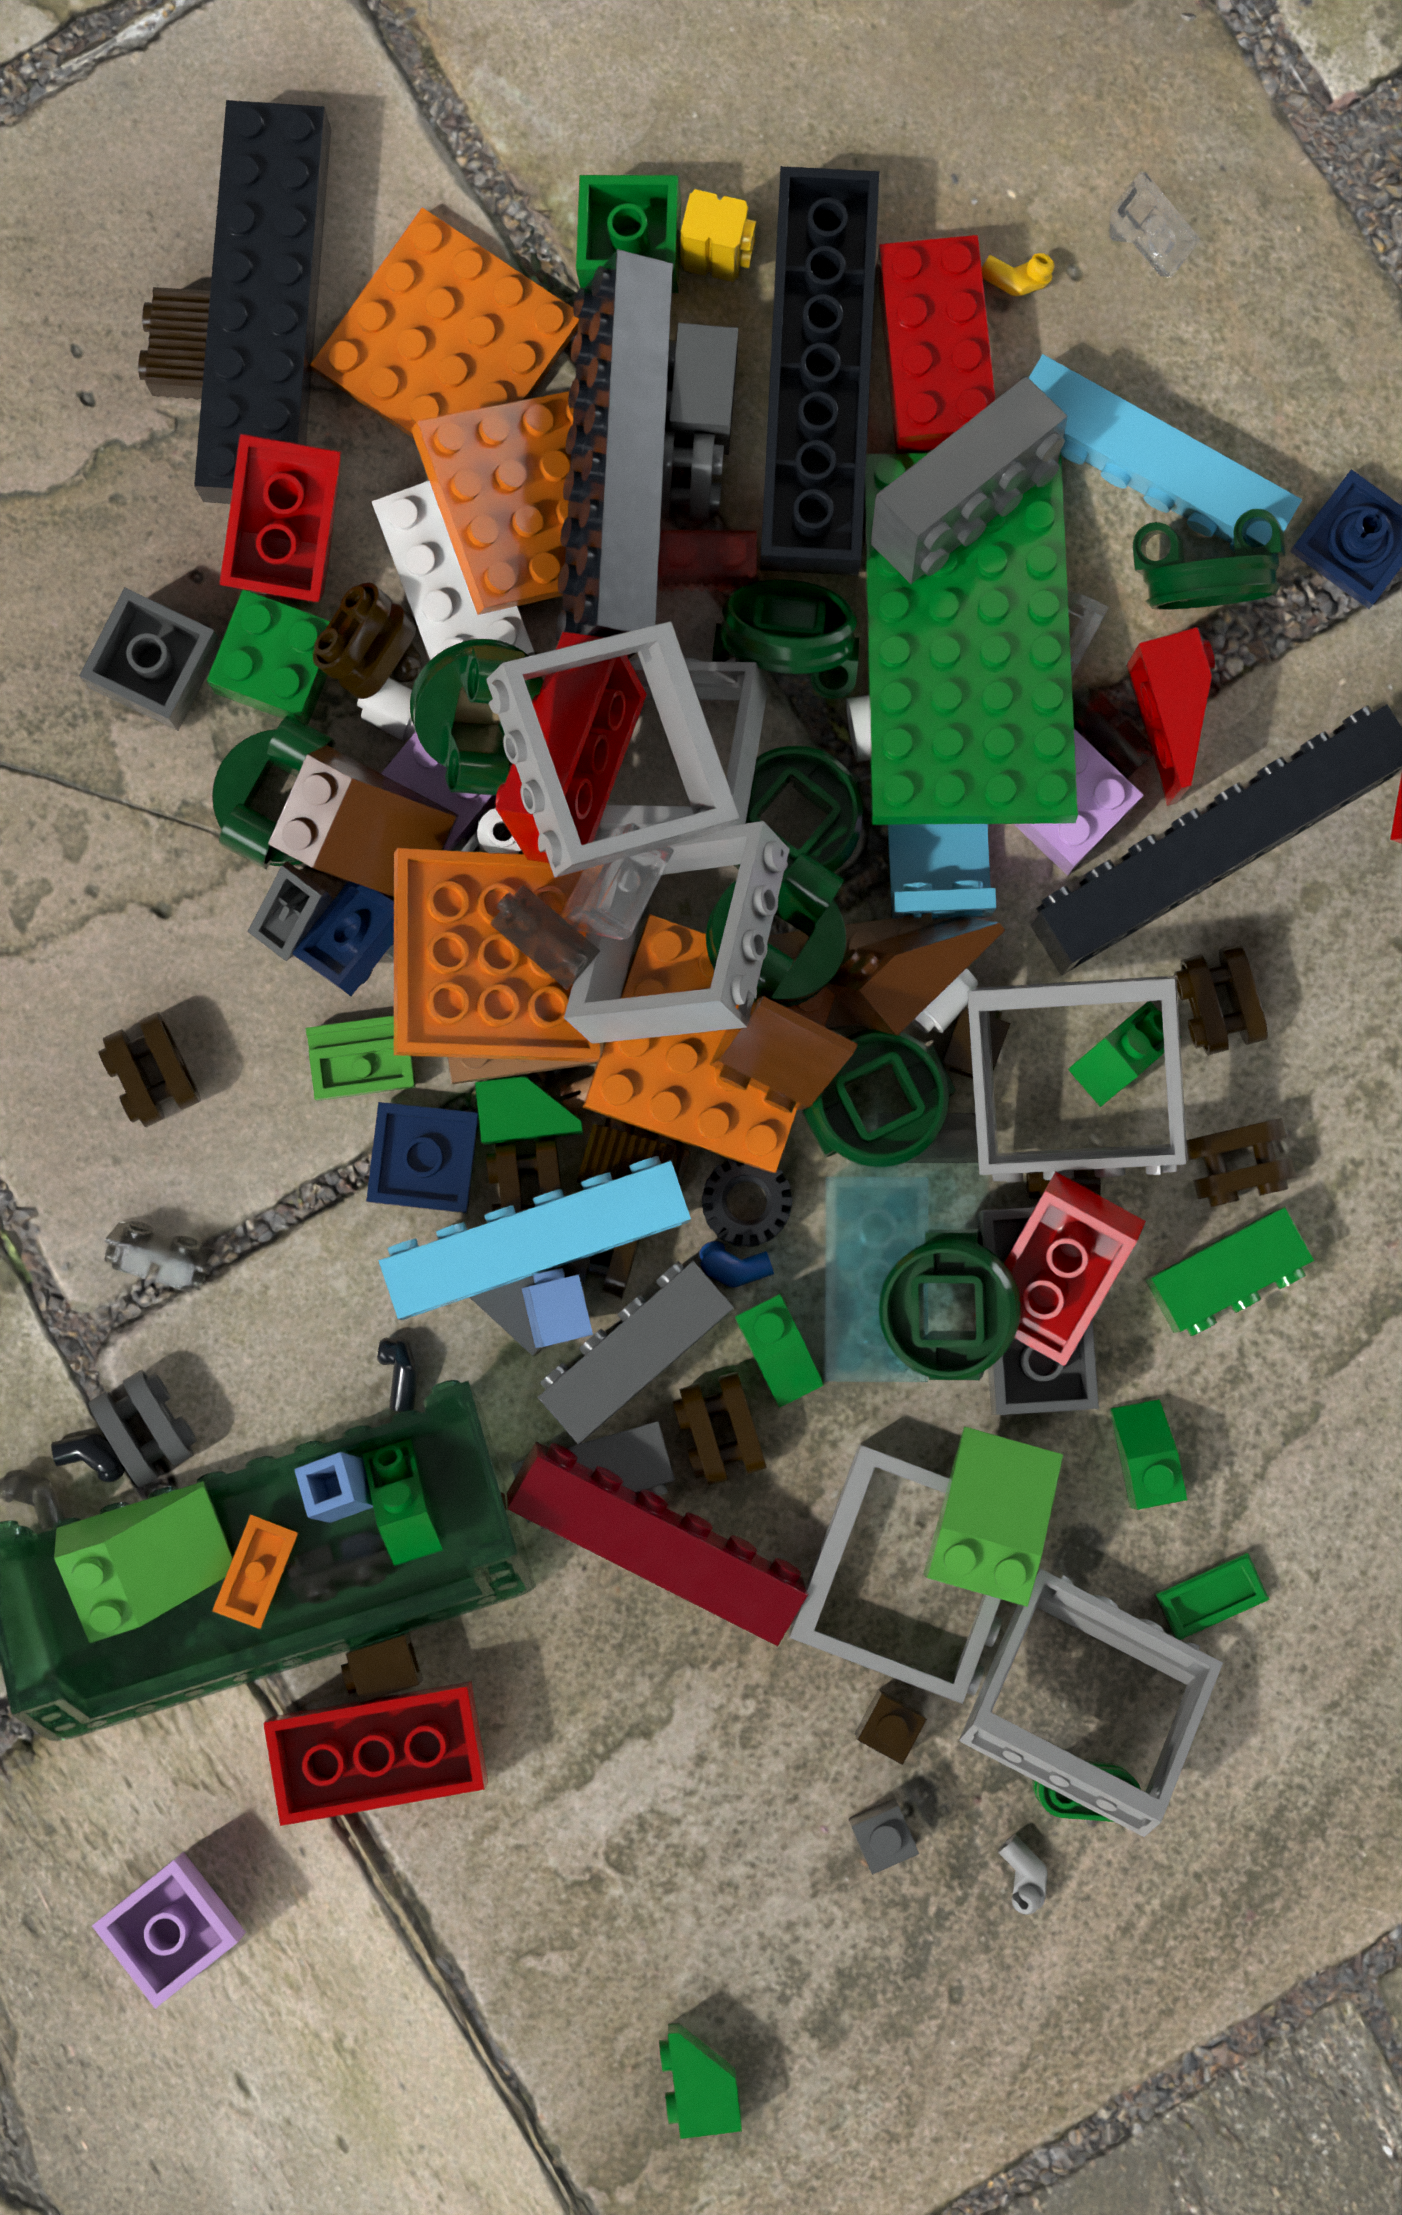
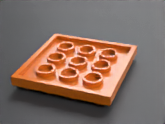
M422 207L310 366L313 372L414 439L411 428L417 421L529 399L577 332L579 318L574 317L573 307Z
M569 391L417 421L411 428L477 615L563 596L558 591V578L561 568L565 564L566 547L561 545L560 536L563 523L568 517V500H565L563 497V487L571 465V454L566 452V438L573 424L574 409L568 405Z
M397 848L394 852V1055L596 1062L599 1060L600 1043L592 1044L564 1019L599 888L598 866L555 878L550 863L527 860L524 854Z
M651 914L648 915L620 999L710 989L714 968L707 952L706 934ZM825 986L817 995L806 1002L786 1008L825 1027L835 995ZM726 1030L604 1042L600 1059L598 1060L583 1104V1108L770 1173H776L797 1111L795 1107L792 1113L777 1109L764 1101L767 1093L751 1085H748L746 1090H741L718 1077L721 1070L711 1066L710 1062Z

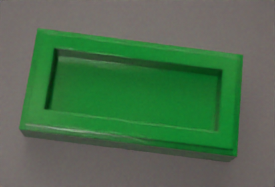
M1247 1552L1154 1593L1173 1637L1178 1640H1182L1270 1600Z

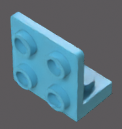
M988 824L888 825L891 915L893 919L914 915V918H921L922 914L931 913L932 919L955 918L958 916L968 918L992 916L996 909V889L991 888Z

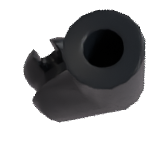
M385 1337L379 1342L377 1361L381 1365H394L389 1407L398 1412H411L415 1407L418 1371L410 1343L401 1337H398L397 1340Z
M87 1434L51 1443L52 1455L56 1466L83 1461L97 1472V1476L101 1481L107 1483L119 1480L124 1474V1466L109 1441L99 1434Z

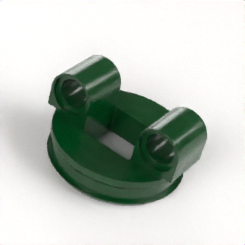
M1248 510L1237 519L1234 526L1233 535L1236 557L1185 562L1183 542L1171 527L1160 522L1144 525L1137 531L1133 539L1135 571L1143 575V581L1148 586L1149 599L1145 602L1155 610H1177L1242 603L1276 595L1281 587L1280 584H1277L1276 574L1280 566L1279 557L1286 556L1281 524L1266 510ZM1257 521L1268 522L1272 527V536L1269 542L1258 548L1249 546L1245 539L1248 527ZM1157 534H1165L1171 541L1168 555L1161 560H1150L1146 555L1147 542Z
M775 579L754 582L743 586L725 601L722 608L724 619L721 624L716 623L712 662H726L729 660L726 655L731 654L739 659L738 662H756L758 668L768 671L790 674L811 673V683L814 690L821 696L829 699L842 698L853 690L857 676L860 637H855L853 633L857 625L856 615L850 605L840 595L825 587L809 582ZM839 665L844 667L840 670H830Z
M473 639L450 646L438 653L424 666L413 685L410 697V714L413 725L425 751L435 761L447 768L445 779L451 792L496 796L499 786L506 782L509 766L512 763L505 753L503 743L505 733L501 721H499L498 725L454 722L461 687H464L471 703L489 704L493 698L486 679L502 663L529 657L523 650L507 642L494 639ZM542 676L524 680L531 701L541 690L544 682Z
M287 715L277 729L256 733L238 743L220 764L213 784V809L222 830L219 837L221 846L266 870L269 865L282 866L286 861L293 866L302 864L303 862L268 844L277 822L249 807L271 766L274 765L297 777L306 755L326 745L334 748L336 744L334 739Z
M784 746L759 755L756 758L745 824L761 822L759 819L787 784L793 781V787L828 816L800 849H796L771 829L789 848L786 869L789 870L799 854L803 852L830 871H837L852 855L862 830L863 804L858 788L860 778L823 748L818 750L807 746ZM738 864V865H733L734 867H736V868L739 870L740 864Z
M803 852L799 854L789 870H784L778 895V908L775 915L805 933L808 939L795 960L767 942V954L763 959L756 988L757 996L754 998V1001L764 996L784 1007H791L806 1002L817 995L833 978L844 957L846 930L841 912L833 900L844 879ZM736 881L721 895L707 923L706 947L714 970Z
M868 1029L849 1035L846 1038L858 1044L854 1054L809 1108L802 1110V1114L825 1158L838 1153L851 1162L874 1168L893 1167L906 1163L923 1153L936 1139L946 1119L949 1097L955 1094L956 1089L934 1046L928 1048L918 1039L903 1032L897 1036ZM892 1064V1070L913 1111L868 1133L844 1086Z
M929 1229L926 1231L925 1243L907 1253L891 1269L882 1286L879 1298V1321L889 1347L906 1366L929 1377V1380L980 1381L984 1371L993 1366L1013 1342L1021 1318V1300L1016 1281L1003 1261L993 1252L983 1247L980 1229ZM923 1283H973L975 1285L976 1331H930L926 1335L924 1331Z

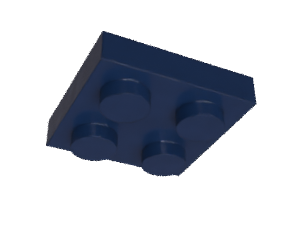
M348 881L292 954L343 992L352 996L358 987L369 979L373 968L390 946L394 945V901L374 889Z
M378 1102L366 1202L468 1214L479 1114Z

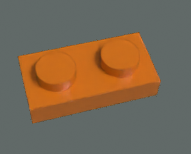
M250 1515L212 1611L261 1629L299 1533Z

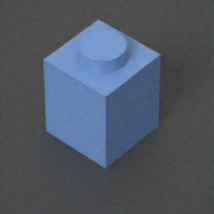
M563 1268L533 1275L535 1285L521 1288L535 1348L593 1335L579 1275L565 1278Z
M339 1452L294 1469L308 1518L331 1523L373 1507L362 1458Z

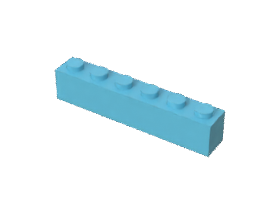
M1042 354L1029 376V379L1068 416L1063 437L1065 442L1060 451L1064 458L1076 464L1086 462L1101 470V476L1110 484L1123 489L1129 486L1145 495L1143 497L1145 502L1151 507L1168 513L1170 510L1188 519V526L1197 533L1212 537L1215 534L1231 543L1230 549L1234 553V526L1237 519L1243 513L1251 509L1266 510L1278 520L1284 533L1302 501L1296 495ZM1265 521L1254 522L1246 531V543L1254 548L1266 545L1271 539L1272 527Z
M659 1156L648 1158L630 1165L631 1175L612 1180L610 1173L598 1175L581 1182L584 1191L564 1197L562 1189L551 1191L533 1198L534 1208L516 1213L514 1206H508L484 1215L487 1224L467 1230L465 1222L436 1231L437 1241L419 1246L417 1239H411L387 1248L390 1257L378 1261L397 1318L405 1320L691 1222V1217L672 1162L669 1161L661 1164Z

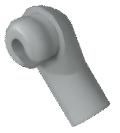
M1014 1834L999 1848L998 1853L1016 1870L1011 1900L1013 1907L1020 1914L1031 1915L1037 1909H1040L1045 1902L1048 1870L1045 1864Z

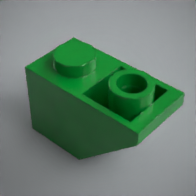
M1147 1001L1068 1068L1069 1072L1099 1107L1103 1106L1165 1053L1162 1012L1151 1001Z
M411 1438L363 1453L377 1527L394 1566L442 1551L443 1547L435 1512Z
M668 2024V2039L659 2040L662 2072L672 2071L674 2091L665 2092L668 2123H678L680 2139L741 2132L742 2121L735 2067L681 2024Z

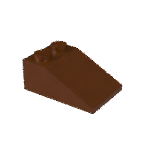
M326 745L306 755L268 844L312 868L394 897V852L397 848L444 850L459 815Z
M958 916L864 945L856 950L850 949L844 953L838 971L826 986L860 1026L898 1036L1005 929L998 922Z
M763 996L753 1001L747 1028L728 1029L725 1031L710 1065L721 1070L718 1077L724 1082L741 1090H746L748 1085H751L767 1093L764 1098L766 1103L784 1112L792 1113L794 1107L802 1110L809 1108L854 1054L858 1044Z

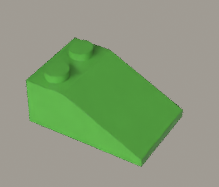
M964 1426L923 1575L928 1579L1028 1607L1043 1553L1063 1454Z
M202 1481L58 1527L56 1530L54 1559L88 1641L92 1643L139 1628L224 1579L233 1560V1555L205 1483Z

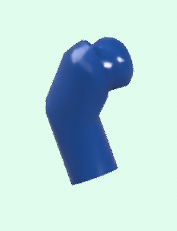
M710 1241L704 1244L699 1252L700 1266L705 1274L728 1287H739L774 1275L767 1251L739 1259L727 1252L723 1243Z

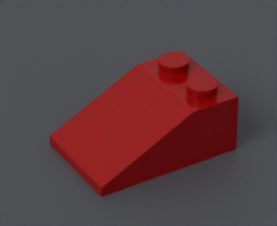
M240 434L219 585L313 602L321 600L325 591L332 543L342 451Z
M1198 627L1139 643L1126 665L1167 806L1177 804L1192 785L1212 677L1210 670L1215 669V657L1211 644L1208 640H1201Z
M1055 1171L1004 1262L1016 1281L1021 1300V1318L1015 1339L1065 1366L1136 1245L1146 1221Z

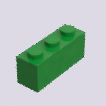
M1283 1207L1145 1279L1173 1333L1182 1332L1187 1329L1191 1337L1215 1325L1217 1321L1214 1314L1230 1305L1234 1313H1237L1260 1301L1262 1298L1258 1290L1273 1282L1276 1283L1278 1289H1282L1305 1277L1306 1274L1302 1267L1313 1262L1314 1259L1287 1209Z

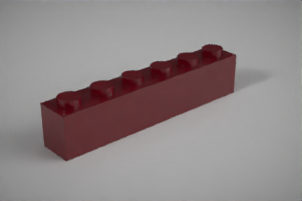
M537 1441L535 1442L506 1493L508 1510L778 1647L808 1596L803 1578L800 1577L802 1573L798 1568L780 1558H775L771 1562L757 1555V1549L751 1543L738 1536L731 1535L729 1539H726L712 1532V1525L698 1515L686 1512L683 1517L669 1510L667 1502L653 1492L642 1489L638 1494L622 1485L623 1480L618 1475L606 1468L597 1466L594 1471L576 1462L578 1457L561 1445L551 1443L548 1448Z

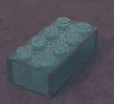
M928 1177L825 1178L823 1382H928L927 1376L906 1366L893 1353L884 1338L879 1321V1298L887 1275L901 1258L914 1248L925 1243V1232L928 1231ZM923 1283L924 1331L927 1335L928 1283Z

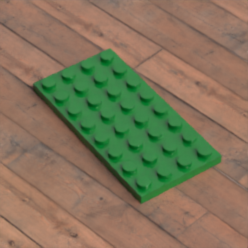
M928 453L866 454L864 507L872 825L1076 823L1078 808L1061 453L1058 461L1059 469L1048 483L1042 487H1038L1035 484L1023 494L1021 502L1012 512L1003 517L998 514L986 524L984 532L976 541L968 546L963 544L958 546L949 554L947 562L940 570L931 576L924 574L912 584L871 545L876 495Z

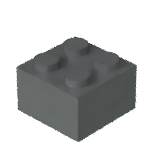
M678 323L677 340L669 339L667 385L673 386V389L667 388L665 430L675 431L674 446L693 448L695 433L715 434L714 444L724 445L723 454L729 455L737 368L738 328Z
M124 587L79 676L90 689L179 731L217 656L222 642L213 629Z

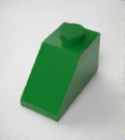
M514 1075L475 1082L481 1142L485 1146L509 1141L522 1142L535 1140L536 1138L584 1134L581 1120L526 1077H516Z
M780 1294L734 1317L779 1408L824 1386L805 1342Z
M1160 1399L1110 1408L1129 1508L1140 1510L1187 1501L1178 1450Z

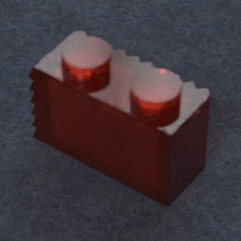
M660 530L657 588L661 592L666 588L671 592L676 588L681 592L686 588L691 592L697 588L701 593L706 588L710 592L716 588L720 592L725 588L732 592L735 588L738 590L743 586L756 582V530Z

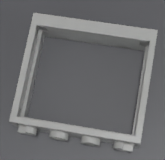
M671 622L505 662L486 679L493 698L489 702V706L495 714H498L505 733L503 739L505 753L509 761L516 765L522 782L521 798L523 805L528 813L533 814L540 834L538 837L540 853L546 851L555 878L717 833L740 818ZM638 652L694 814L581 845L524 680Z
M640 658L631 659L630 663L647 693L645 699H654ZM684 658L698 700H740L726 780L740 817L729 826L745 824L768 685L756 662H738L736 658L729 659L726 662H702L694 658ZM606 805L593 842L690 816L694 813L692 807Z
M764 821L727 826L717 833L606 863L564 1019L592 1044L747 1028L753 1001L757 996L756 988L763 959L767 954V942L773 917L778 908V895L784 870L788 865L789 848ZM740 864L710 989L620 999L651 876Z
M1177 975L972 988L967 991L980 1175L992 1174L993 1181L1017 1182L1022 1181L1023 1173L1043 1172L1044 1180H1051L1055 1171L1071 1179L1074 1178V1170L1094 1169L1095 1177H1118L1126 1175L1125 1167L1146 1166V1174L1161 1175V1173L1177 1172V1165L1186 1164L1188 1155ZM1162 1000L1170 1144L998 1153L989 1011Z
M859 1444L807 1582L806 1590L808 1596L793 1620L788 1633L789 1638L963 1704L966 1694L974 1696L980 1685L984 1666L979 1665L978 1661L984 1645L993 1647L998 1636L1002 1618L995 1615L1001 1599L983 1595L952 1682L815 1630L875 1467L946 1493L949 1482L947 1477Z
M1040 1568L1036 1575L1029 1605L1026 1607L1017 1604L959 1741L1145 1837L1162 1822L1223 1662L1199 1651L1200 1645L1182 1642L1168 1635L1157 1623L1148 1619H1138L1120 1610L1111 1599L1100 1595H1091L1074 1586L1072 1581L1063 1575L1060 1579ZM1036 1607L1187 1685L1146 1792L992 1713Z

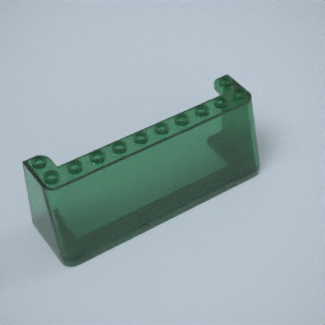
M448 1380L434 1385L430 1389L431 1394L423 1400L425 1412L420 1413L418 1410L404 1411L394 1415L390 1419V1423L374 1428L369 1425L356 1426L343 1432V1438L324 1444L322 1441H309L295 1447L292 1454L276 1459L273 1456L258 1457L247 1462L245 1469L229 1474L223 1471L211 1472L197 1479V1483L202 1481L205 1483L233 1557L250 1515L299 1533L261 1629L212 1611L225 1580L224 1578L139 1628L89 1643L54 1559L57 1528L80 1521L81 1519L72 1517L59 1520L51 1525V1530L36 1534L27 1526H19L18 1521L15 1520L0 1522V1665L11 1715L50 1741L68 1740L498 1604L532 1591L536 1587L530 1562L515 1514L507 1509L505 1481L480 1401L469 1381L460 1383L458 1380ZM411 1438L435 1512L443 1550L394 1566L378 1530L373 1507L331 1523L308 1518L294 1469L339 1452L353 1455L363 1460V1453ZM160 1488L151 1492L148 1498L159 1496L178 1488ZM127 1502L113 1503L103 1507L99 1512L102 1514L130 1504Z

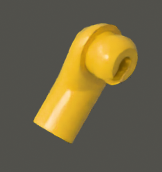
M1036 253L1029 262L1012 267L990 254L982 266V277L1008 294L1018 297L1044 289L1052 280L1054 262L1048 255Z

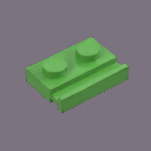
M394 1016L305 1028L308 1038L314 1099L316 1101L416 1088L412 1056L394 1055Z

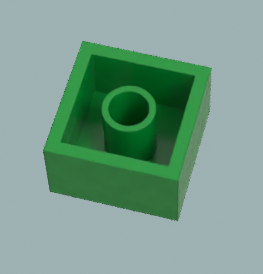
M579 175L576 272L580 288L586 287L594 277L596 269L599 266H604L618 249L673 263L671 293H679L682 199L678 175Z
M243 589L207 678V683L217 695L281 719L289 715L309 725L328 676L314 664V644L317 637L326 629L330 621Z

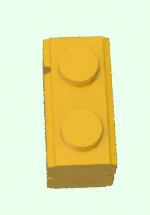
M697 189L690 193L681 228V265L684 271L704 276L711 272L713 278L734 282L739 277L741 267L750 268L756 242L754 235L757 221L748 219V206L745 200L723 196L719 200L717 194Z

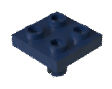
M1351 469L1290 552L1363 606L1370 609L1402 567V506Z

